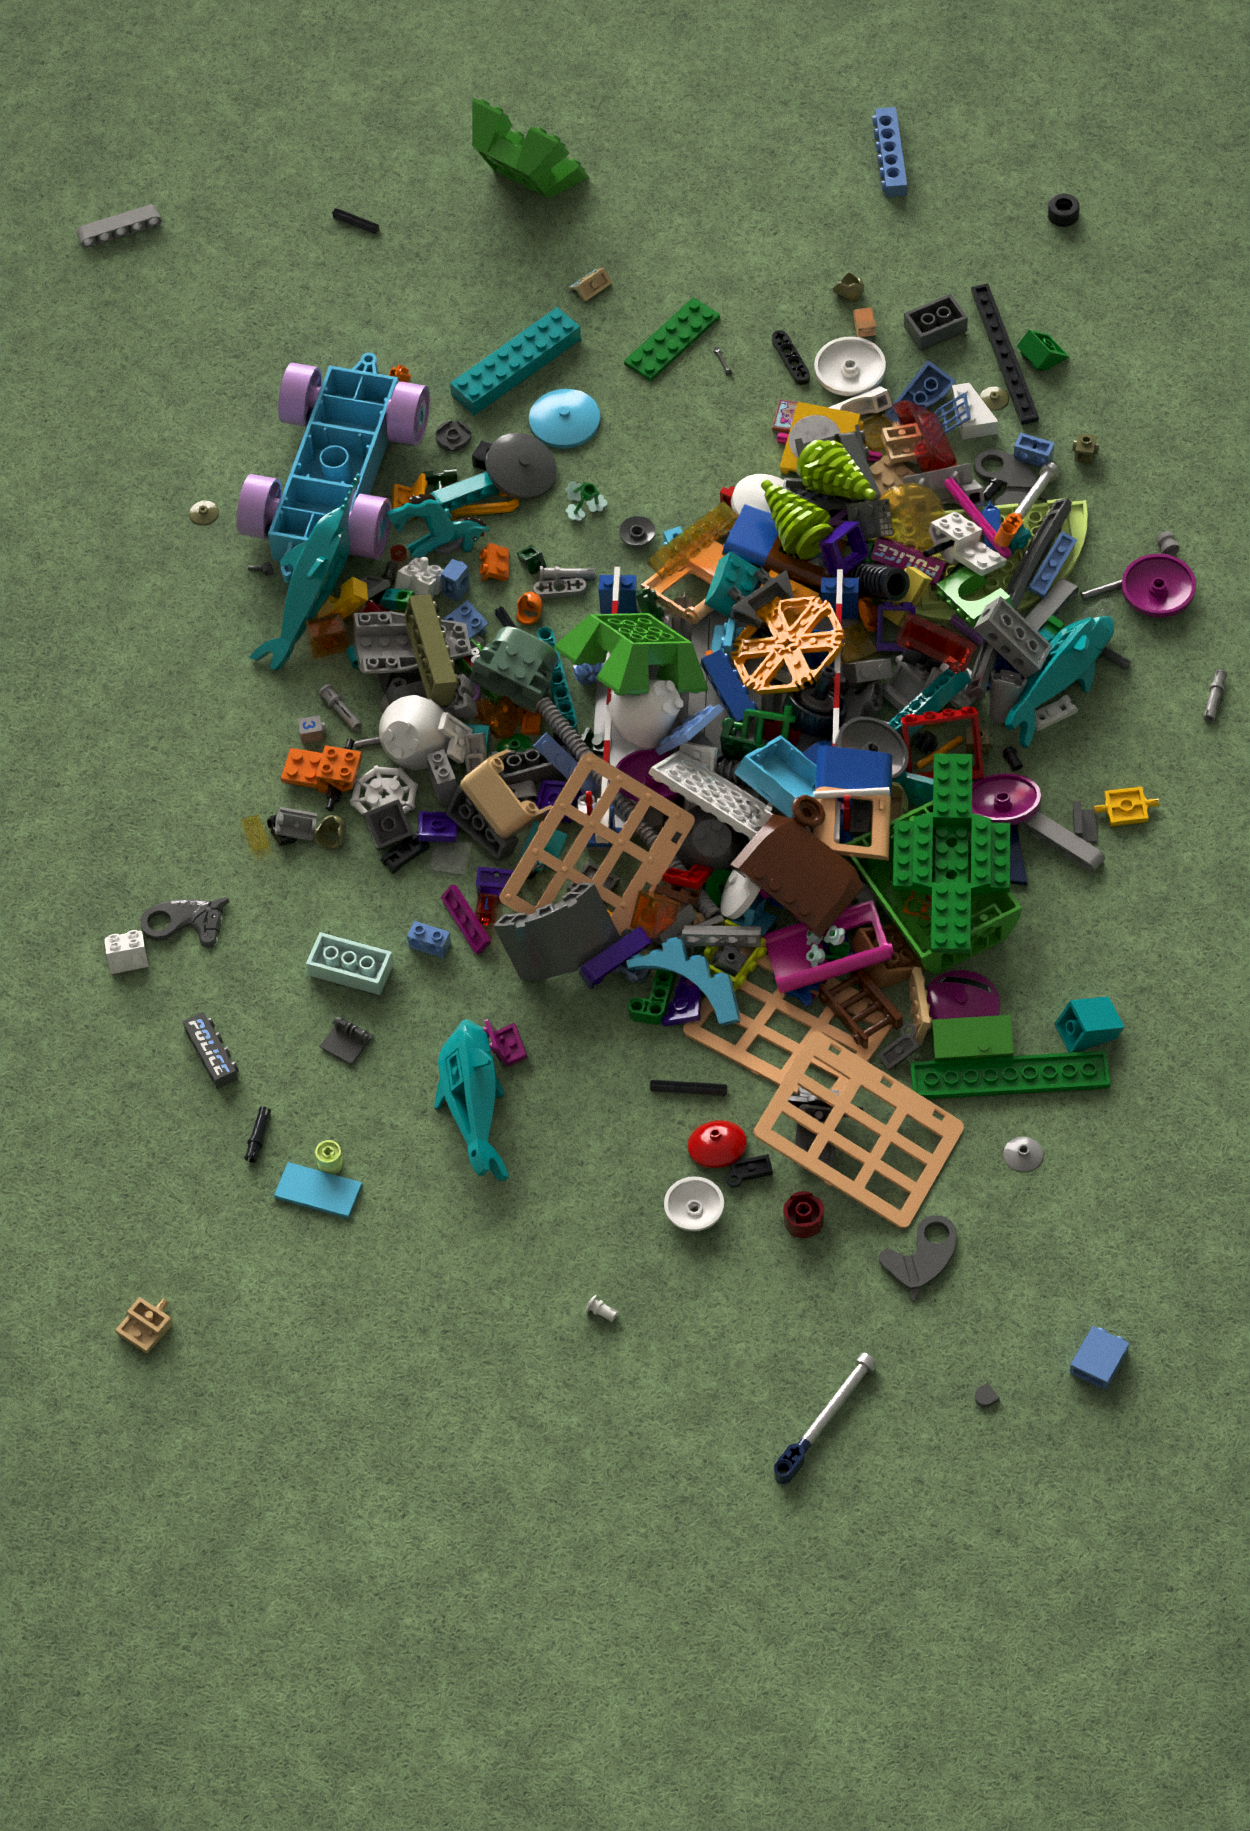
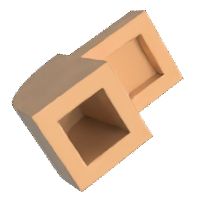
M872 307L855 309L853 314L857 336H875L877 325L876 319L873 317Z

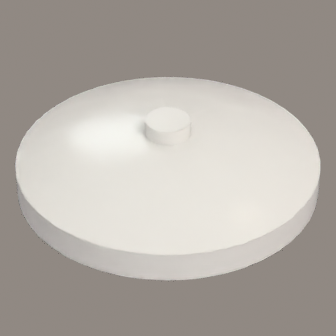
M842 337L828 342L819 350L815 358L814 370L818 382L826 390L841 396H857L876 388L881 383L886 371V361L881 349L871 341L860 337Z
M755 474L742 479L735 487L731 498V506L736 518H738L744 504L771 513L764 496L765 491L761 488V483L764 480H770L773 485L783 487L784 480L768 474Z
M734 869L725 884L720 902L722 915L729 919L740 917L750 907L760 891L758 886L748 878L741 876Z

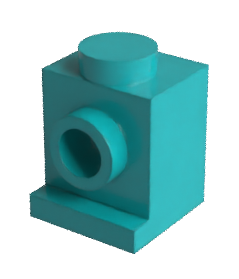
M1023 524L1008 546L1012 552L1011 555L1014 554V550L1025 547L1028 544V539L1032 538L1030 530L1025 528Z

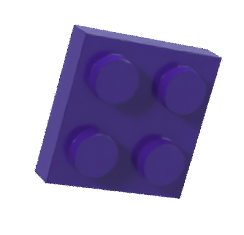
M419 811L418 841L456 842L457 824L446 815V812Z

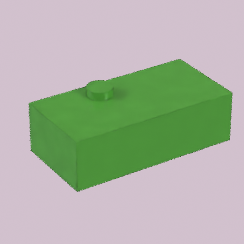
M1011 1015L932 1020L934 1061L1014 1055Z

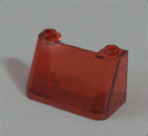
M908 400L893 404L901 425L917 423L924 438L917 442L913 448L922 473L957 466L956 457L935 413Z

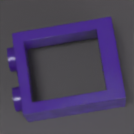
M845 521L818 542L829 575L837 576V569H843V575H845L870 555L859 522ZM847 535L852 553L843 559L837 542Z
M882 601V604L878 605L877 651H903L906 646L905 642L882 641L883 610L911 611V626L913 620L916 619V605H912V602H901V605H893L892 601Z
M478 866L476 878L477 896L499 899L514 870Z

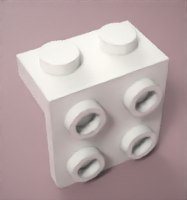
M131 930L126 934H112L105 938L106 955L111 974L149 967L142 931Z

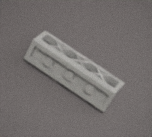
M684 925L682 939L685 946L725 947L727 945L728 947H761L762 930L761 927Z

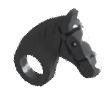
M224 897L215 901L179 899L162 902L144 911L140 919L141 929L147 938L160 941L167 940L178 931L192 925L200 935L201 945L203 947H213L218 941L223 907L230 901L228 897ZM157 915H165L171 919L169 926L161 931L151 929L148 926L149 921Z

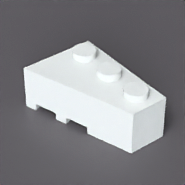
M971 384L952 385V400L965 393L969 405L971 419L959 426L962 440L998 434V420ZM961 398L956 401V406L964 402V399ZM965 404L958 408V414L966 410ZM967 414L960 416L959 422L967 418Z

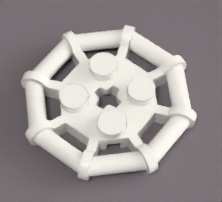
M376 765L361 777L356 778L352 799L349 802L362 815L368 812L362 804L366 803L372 810L399 799L404 813L407 814L415 809L414 804L419 786L418 783H415L404 772L402 767L387 768ZM380 774L395 776L393 778H381ZM374 776H377V778L371 780L370 784L365 783ZM401 778L407 786L402 787L398 780ZM361 788L366 790L365 797L359 798ZM383 792H387V794L389 795H387L385 798H382L380 794H382ZM409 792L408 801H403L404 793Z

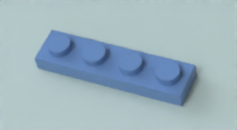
M1061 531L1027 590L1044 598L1076 544L1077 539Z
M545 733L533 746L569 780L578 762L548 733ZM588 774L581 786L582 794L585 795L586 791H592L593 793L599 785Z

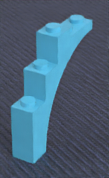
M678 937L669 938L666 943H662L663 951L660 949L650 951L649 955L637 954L631 956L630 960H626L627 966L631 971L662 969L688 978L708 997L721 1026L741 1022L731 976L725 975V973H718L712 978L708 959L702 957V955H695L688 960L685 943L683 940L678 939Z

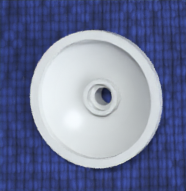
M687 1177L675 1182L668 1189L664 1199V1209L668 1219L678 1228L686 1231H701L711 1227L720 1219L724 1210V1198L719 1187L712 1181L702 1177ZM696 1208L698 1211L692 1212L691 1209Z

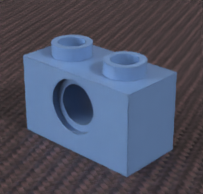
M452 559L440 574L443 595L459 602L470 588L468 566L464 562Z

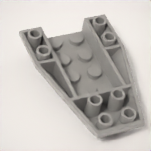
M397 612L354 613V643L361 672L364 674L395 673L418 669L404 622L405 614ZM441 619L440 627L445 632V644L449 646L450 660H457L471 655L472 651L466 623Z

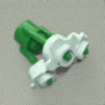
M833 925L829 928L825 937L822 936L821 939L808 930L806 935L808 938L807 945L814 944L806 954V959L811 962L812 967L823 963L824 959L838 960L849 955L850 947L849 943L844 941L845 930L843 928L839 929ZM822 941L830 945L829 950L832 955H825L823 949L818 948L817 944Z

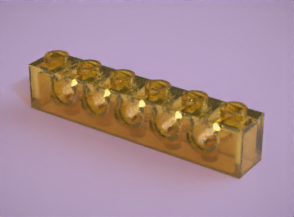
M723 501L655 552L647 564L661 579L667 575L672 576L677 571V567L685 566L689 562L690 557L694 559L699 555L702 548L706 550L713 543L714 539L716 541L719 540L726 530L732 529L738 515Z

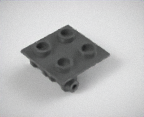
M336 1017L333 1021L334 1028L319 1047L352 1064L373 1035L341 1017Z

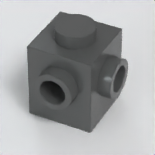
M726 945L723 951L719 950L714 958L717 962L714 967L735 977L747 956L739 953L736 948Z

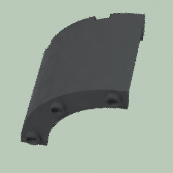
M580 882L570 892L562 896L563 900L555 905L550 903L536 909V913L529 915L526 912L504 914L493 925L520 980L536 981L559 976L567 972H575L579 967H582L621 939L594 883Z

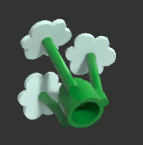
M571 481L565 489L568 500L580 501L577 506L569 504L565 510L568 518L572 521L580 522L585 517V513L581 511L584 501H587L586 504L591 512H602L603 508L607 506L604 496L599 495L600 493L595 485L583 482L582 484H576V482Z

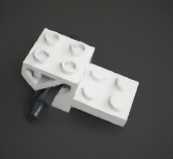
M953 512L931 522L929 533L935 546L923 551L925 558L942 551L941 556L944 560L952 565L960 562L980 576L1005 565L1006 558L987 547L984 543L979 542L982 529L975 525V523L962 517L961 514Z

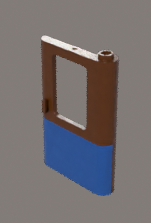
M744 504L725 542L722 555L725 556L731 551L757 568L761 569L763 567L768 572L772 570L781 574L786 570L789 579L821 591V577H832V575H829L827 567L822 568L779 552L782 544L771 513ZM840 539L837 542L841 555L848 542L844 539Z

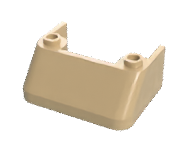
M509 749L486 759L468 773L460 783L464 792L494 831L504 839H508L531 828L534 820L540 822L552 808V805H549L539 810L535 803L531 801L520 802L499 774L504 770L502 760L510 752Z

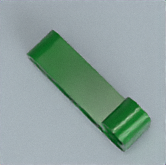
M657 969L649 999L632 998L629 1001L628 1013L630 1019L635 1022L652 1025L661 1024L663 1017L666 1016L677 973Z

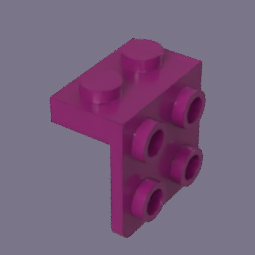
M489 1019L484 1020L486 1024L483 1027L484 1031L488 1034V1038L490 1037L491 1039L489 1046L493 1054L496 1053L499 1062L503 1061L508 1067L528 1058L515 1023L496 1030Z

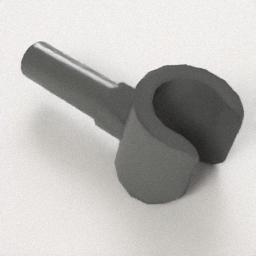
M269 562L263 563V566H248V570L263 571L265 576L273 575V568Z

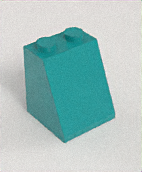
M1109 996L1070 1000L1054 1023L1069 1053L1080 1052L1116 1039L1125 1028Z

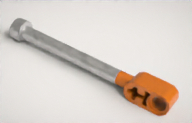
M1047 462L1043 465L1039 472L1040 477L1016 511L1005 518L994 537V542L998 546H1009L1021 527L1023 518L1048 483L1056 480L1060 473L1059 467L1056 464Z

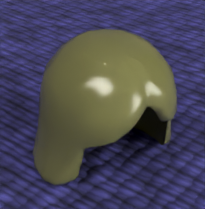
M848 272L841 282H838L833 287L832 291L849 301H855L864 292V283L859 277Z
M337 815L326 816L314 831V840L319 846L326 849L339 848L343 843L346 832L345 822ZM327 832L337 834L339 838L331 841L327 838Z

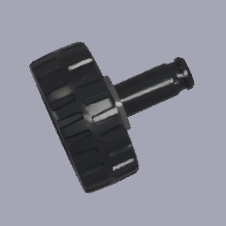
M823 667L817 682L813 681L812 685L809 681L805 682L803 685L805 689H801L798 685L800 691L787 692L782 706V714H784L785 705L793 706L791 716L796 717L795 722H790V726L795 730L813 737H829L833 735L834 688L831 685L836 672L832 667ZM841 694L839 705V729L844 721L847 712V704L844 697Z

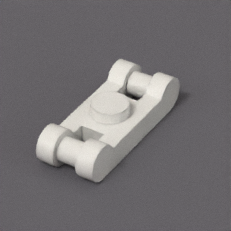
M1068 695L1062 696L1058 701L1037 711L1035 710V730H1042L1076 714L1078 708L1071 703Z

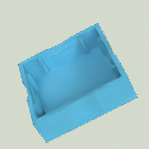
M781 735L768 742L766 746L745 755L734 772L788 818H792V803L796 797L801 795L813 797V791L816 789L817 765L811 762Z

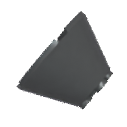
M697 805L687 812L694 816L695 822L676 856L688 871L695 864L711 867L713 871L725 869L732 872L733 868L730 867V864L746 847L750 839L747 835L736 832L731 825L719 821L712 813L703 811L701 806ZM677 831L674 834L673 842L675 844L678 842L679 838L682 835Z

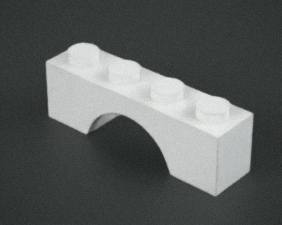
M878 386L828 408L863 415L881 412L892 407L888 390Z

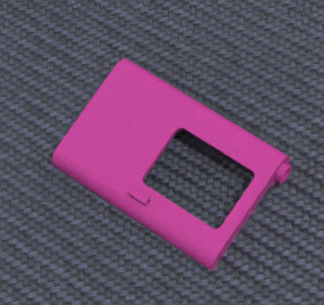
M870 900L846 908L833 925L839 929L848 930L872 923L880 946L832 962H827V959H824L823 963L818 964L816 967H812L811 962L806 959V954L811 950V946L814 943L807 945L808 938L806 935L808 929L805 928L802 922L763 935V938L766 939V948L780 994L892 959L891 955L894 954L891 943L887 944L874 901ZM822 942L817 944L818 948L823 949Z

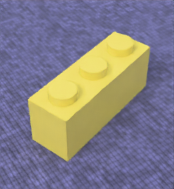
M908 566L904 569L910 580L908 593L902 600L892 601L893 605H901V602H912V605L917 606L932 581L931 577L918 568ZM883 610V616L896 625L905 626L911 617V611Z

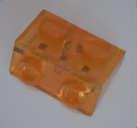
M502 696L484 725H490V732L496 739H508L522 721L526 710L524 708H517L508 696Z

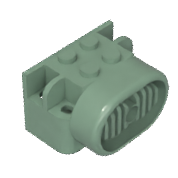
M503 627L499 630L493 642L487 644L481 650L479 658H475L470 681L536 714L538 711L536 704L548 694L552 672L559 661V657L556 651L543 640L515 627Z

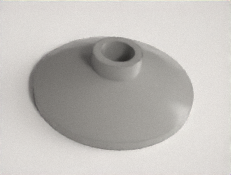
M1029 1137L1014 1138L1004 1148L1005 1162L1016 1171L1027 1172L1034 1170L1043 1160L1041 1145ZM1025 1149L1027 1152L1022 1153L1020 1150Z

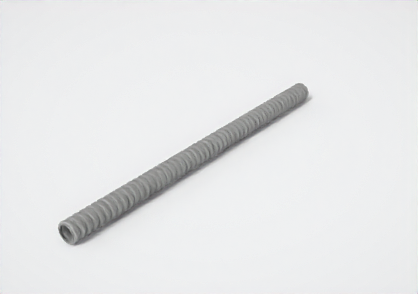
M548 697L542 698L537 702L536 709L539 710V713L546 719L555 733L559 735V738L562 739L563 743H565L577 760L580 761L586 753H593ZM591 770L589 775L601 788L602 776ZM618 791L612 801V804L616 806L617 810L623 814L627 821L636 805L620 791ZM643 816L635 831L637 835H640L646 846L651 848L658 836V832L655 831L654 827ZM677 856L673 858L668 869L671 867L688 871ZM702 889L698 905H695V907L698 908L699 912H702L706 920L718 916L720 909L717 908V905L713 903L712 899Z

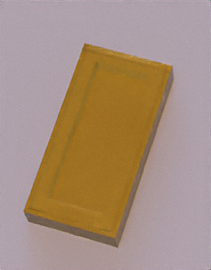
M259 814L241 819L252 852L270 846Z

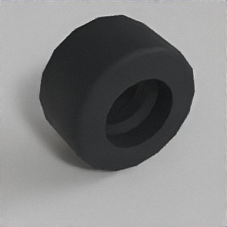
M1064 193L1052 197L1048 205L1049 220L1059 227L1075 224L1079 218L1080 205L1078 200L1074 196ZM1059 209H1068V211H1060Z

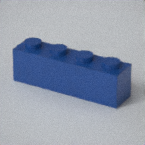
M720 649L701 658L700 666L729 717L735 722L743 723L744 710L758 709L755 702L750 701L746 686L741 685L736 669H732L729 656Z

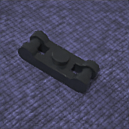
M415 832L385 853L380 861L387 865L391 873L394 874L420 853L427 851L430 848V844L426 841H418V832Z

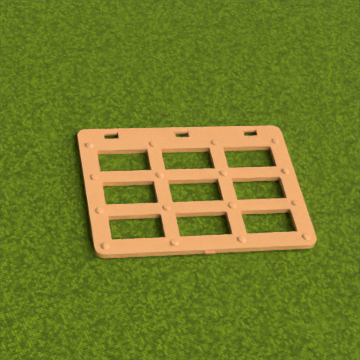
M586 753L580 759L545 820L541 821L538 826V832L499 896L500 902L517 913L526 912L529 915L536 913V909L552 903L566 879L571 880L577 885L580 882L594 883L602 900L615 907L610 917L621 936L625 929L631 930L656 889L657 884H659L663 874L668 869L694 825V816L595 754ZM593 770L608 779L610 783L591 815L588 816L572 806L571 803L588 774ZM622 788L640 800L618 834L600 823L618 791ZM649 806H652L669 818L649 852L629 840ZM565 815L582 825L583 828L562 862L544 851V848ZM677 831L682 835L675 844L671 839ZM593 833L613 845L593 879H590L573 867ZM624 851L642 863L624 894L620 897L602 885ZM538 860L556 871L538 904L534 907L516 895ZM645 883L651 884V887L645 896L641 890Z
M741 947L739 953L747 956L741 968L749 959L751 954L754 952L755 948ZM765 954L763 958H759L757 965L773 973L769 955ZM835 978L827 979L823 986L829 991L841 982ZM746 980L744 985L739 986L737 990L765 1005L755 1019L740 1013L741 1022L735 1024L744 1028L746 1032L736 1045L702 1028L711 1013H715L707 996L702 1001L701 1019L686 1023L683 1031L687 1037L749 1069L757 1076L760 1075L780 1086L812 1032H821L835 1042L856 1052L857 1056L869 1062L893 1028V1025L888 1024L869 1036L868 1048L865 1050L861 1045L856 1044L853 1036L830 1025L836 1015L828 1006L817 1018L785 1001L784 999L787 995L784 993L780 994L778 987L771 994ZM848 987L835 995L834 998L841 1004L860 991ZM812 990L811 993L818 997L819 991ZM865 997L845 1011L855 1016L868 1008L869 1003L873 1004L870 998ZM776 1010L811 1028L800 1044L765 1026ZM876 1011L863 1019V1021L874 1025L882 1020L884 1015L881 1011ZM758 1036L792 1054L781 1070L747 1052ZM813 1058L810 1063L811 1065L838 1078L830 1090H839L840 1096L849 1079L816 1058ZM798 1085L796 1086L795 1090L793 1091V1094H795V1095H797V1092H798V1087H799Z
M814 1031L810 1034L754 1128L753 1133L758 1140L824 1180L829 1186L832 1185L898 1228H906L910 1225L960 1137L964 1124L958 1118L826 1035ZM830 1045L840 1051L838 1056L828 1050ZM813 1058H816L849 1079L840 1096L804 1074ZM883 1078L893 1085L888 1088L880 1083ZM797 1085L833 1107L824 1124L788 1102ZM859 1087H862L895 1108L887 1125L850 1103ZM934 1111L944 1116L942 1121L932 1115ZM780 1113L817 1135L808 1152L771 1130ZM843 1114L880 1136L870 1153L834 1131ZM905 1116H908L941 1137L933 1154L897 1133ZM827 1142L863 1164L854 1181L818 1159ZM890 1143L926 1165L917 1182L881 1161ZM874 1171L910 1193L901 1210H898L865 1189Z

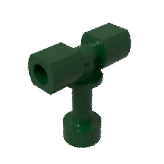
M456 468L444 469V473L433 474V471L421 472L425 474L427 485L433 484L435 486L433 491L444 488L446 483L458 482Z

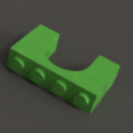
M966 566L936 584L939 599L942 602L945 601L949 609L954 610L960 619L963 618L969 628L974 629L985 606L1000 596L1014 608L1011 597L1002 588L983 599L966 601L965 598L969 594L987 584L984 575L980 576Z

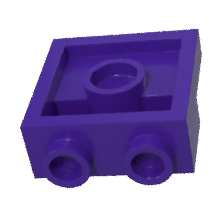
M542 780L535 804L540 810L549 805L553 806L567 782ZM581 788L571 803L575 808L578 798L582 796ZM564 815L560 822L571 823L572 819Z

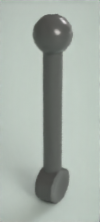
M715 347L713 351L718 355L724 366L725 374L730 375L732 370L726 365L720 354V348Z

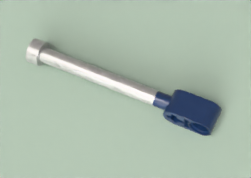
M867 1353L859 1355L855 1361L857 1365L800 1441L797 1444L789 1445L774 1465V1478L778 1483L787 1484L793 1479L803 1466L805 1453L866 1373L872 1374L878 1366L872 1356ZM786 1470L788 1473L781 1474L779 1471Z

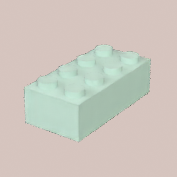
M321 932L306 962L308 976L381 995L394 964L392 952Z

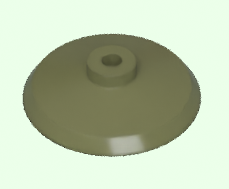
M989 387L980 393V398L989 410H1001L1009 403V395L1002 388Z
M210 501L197 502L189 510L190 520L197 525L211 524L219 515L217 505Z

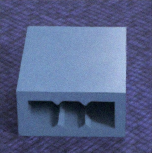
M1092 1326L1070 1365V1373L1107 1390L1128 1353L1129 1343L1120 1336L1115 1337L1109 1334L1103 1328Z

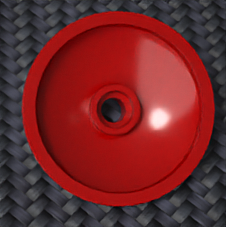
M715 1120L702 1124L692 1132L688 1140V1152L691 1158L697 1164L708 1168H721L735 1163L742 1157L747 1147L746 1135L742 1128L733 1122L725 1120Z

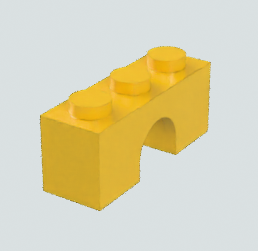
M351 577L343 583L339 599L330 595L318 612L319 622L334 627L368 601L367 583L355 577Z

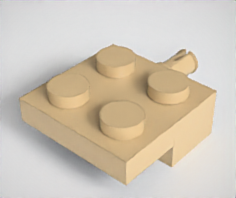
M896 421L892 423L893 427L882 428L881 439L891 464L926 458V452L921 441L922 435L917 423L900 426V423Z
M139 1297L127 1311L128 1316L116 1328V1334L148 1354L173 1325L171 1317L163 1313V1310L169 1303L162 1299L154 1307Z

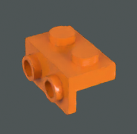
M489 543L481 550L479 555L481 559L479 570L481 581L485 582L489 577L507 581L509 578V549Z

